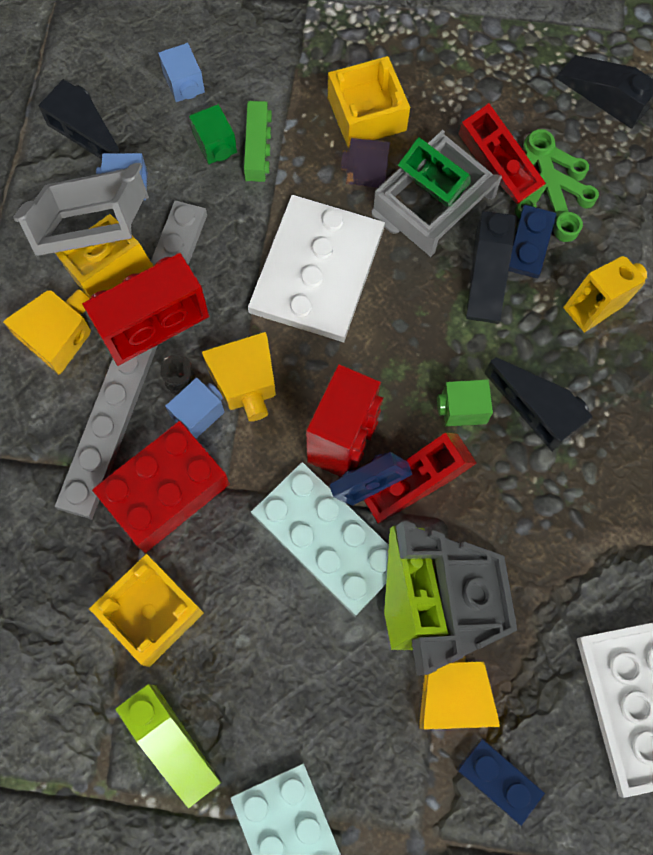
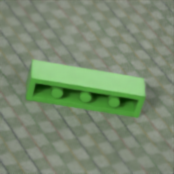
M248 101L244 161L245 181L265 182L266 174L270 173V162L266 161V158L270 156V144H267V139H271V127H268V122H272V110H268V102Z

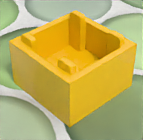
M388 56L328 72V100L348 148L407 131L410 105Z
M109 214L89 229L117 224L118 221ZM133 236L131 239L55 253L74 281L89 298L98 291L109 290L122 283L131 274L141 273L153 267L142 246Z
M147 554L89 608L141 665L150 667L204 614Z

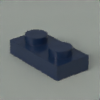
M528 205L523 206L513 241L509 266L510 272L539 278L556 217L555 212Z
M389 452L377 455L372 459L371 463L359 469L344 473L341 479L329 485L333 498L353 506L411 476L412 472L407 461Z
M483 739L478 740L456 769L520 826L523 825L545 794Z

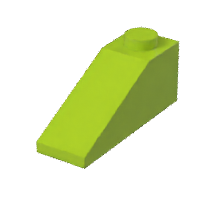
M392 526L389 534L384 614L391 650H413L412 640L420 637L447 636L448 630L432 559H400L396 526Z
M146 685L115 708L138 745L188 809L222 783L156 685Z

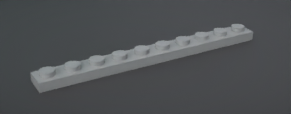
M174 201L151 259L153 266L160 259L168 256L172 257L178 253L182 254L189 265L207 217L206 208ZM158 345L119 366L112 359L56 501L55 507L58 510L93 519L99 498L92 489L110 474Z

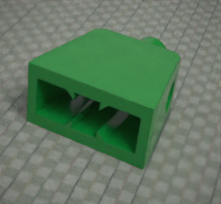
M418 137L398 164L418 186L447 208L460 198L471 183L469 173L420 137ZM427 159L424 168L418 172L417 169L420 163Z

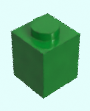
M219 104L189 116L193 136L208 165L216 161H224L237 153L235 134Z

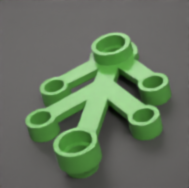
M544 129L535 130L526 137L523 150L533 165L538 163L540 175L546 184L518 203L515 208V214L520 218L521 206L524 205L537 208L538 200L544 191L547 190L553 212L556 213L553 232L558 240L570 242L578 237L582 230L583 222L577 214L568 211L561 188L577 196V203L583 208L594 206L599 197V192L591 185H584L578 182L585 178L589 170V164L585 159L575 158L556 148L554 136L549 131ZM552 161L568 168V176L554 169ZM574 167H579L582 169V172L576 171ZM583 194L590 195L592 199H586ZM562 228H567L570 232H566Z

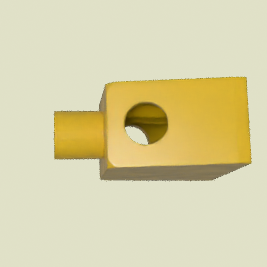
M621 256L590 272L563 308L585 333L624 307L645 284L647 271L642 264H632L627 257ZM601 293L605 298L597 302L596 296Z
M78 289L66 301H63L53 291L49 290L9 316L3 323L21 343L60 375L91 333L87 322L81 316L86 311L82 303L90 298Z
M266 332L202 351L207 370L222 394L229 410L244 407L248 421H258L268 416L264 400L274 397L276 392Z
M463 656V658L447 664L431 674L424 675L420 729L500 727L484 662H466L465 656Z

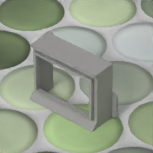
M444 130L436 135L428 144L469 173L471 187L429 226L395 197L413 181L400 168L375 191L374 208L372 209V217L385 222L384 227L389 232L396 234L401 231L430 257L436 251L438 240L484 196L491 200L496 197L502 175H493L445 135ZM427 159L420 163L417 169L418 172L424 168Z
M134 163L125 169L44 185L35 200L22 204L13 216L15 222H20L35 256L131 239V224L143 200L149 198L140 175L142 165L141 163ZM113 209L118 220L117 224L52 236L62 218Z

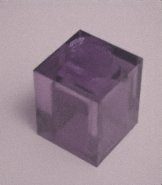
M351 138L349 151L343 150L341 170L347 171L346 184L379 188L385 182L390 142Z

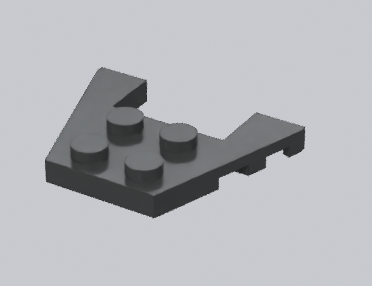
M403 521L396 525L400 559H435L442 608L448 630L447 636L420 637L412 640L417 676L431 674L437 671V669L517 631L505 557L503 555L467 542L458 543L449 540L442 533L433 530L427 532L416 528L414 523Z

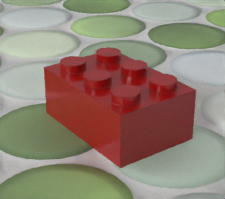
M181 253L160 259L153 267L141 273L127 276L122 283L109 290L98 291L88 301L82 303L117 366L209 318L202 286Z
M338 364L306 430L307 463L341 478L344 473L359 468L365 453L363 452L366 446L365 440L371 441L379 423L377 420L381 413L380 407L384 397L379 396L380 381Z
M178 421L94 487L92 491L133 542L144 553H147L230 484L226 473L184 424Z

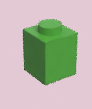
M489 379L446 382L442 394L437 396L438 414L444 415L445 427L488 423L493 414Z

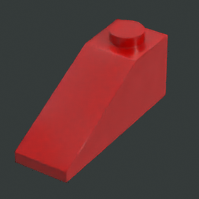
M490 103L462 122L458 134L483 167L493 175H502L499 185L517 204L546 184Z
M445 432L405 460L409 463L412 472L411 476L368 497L364 501L377 523H381L446 485L477 464V462L457 433Z

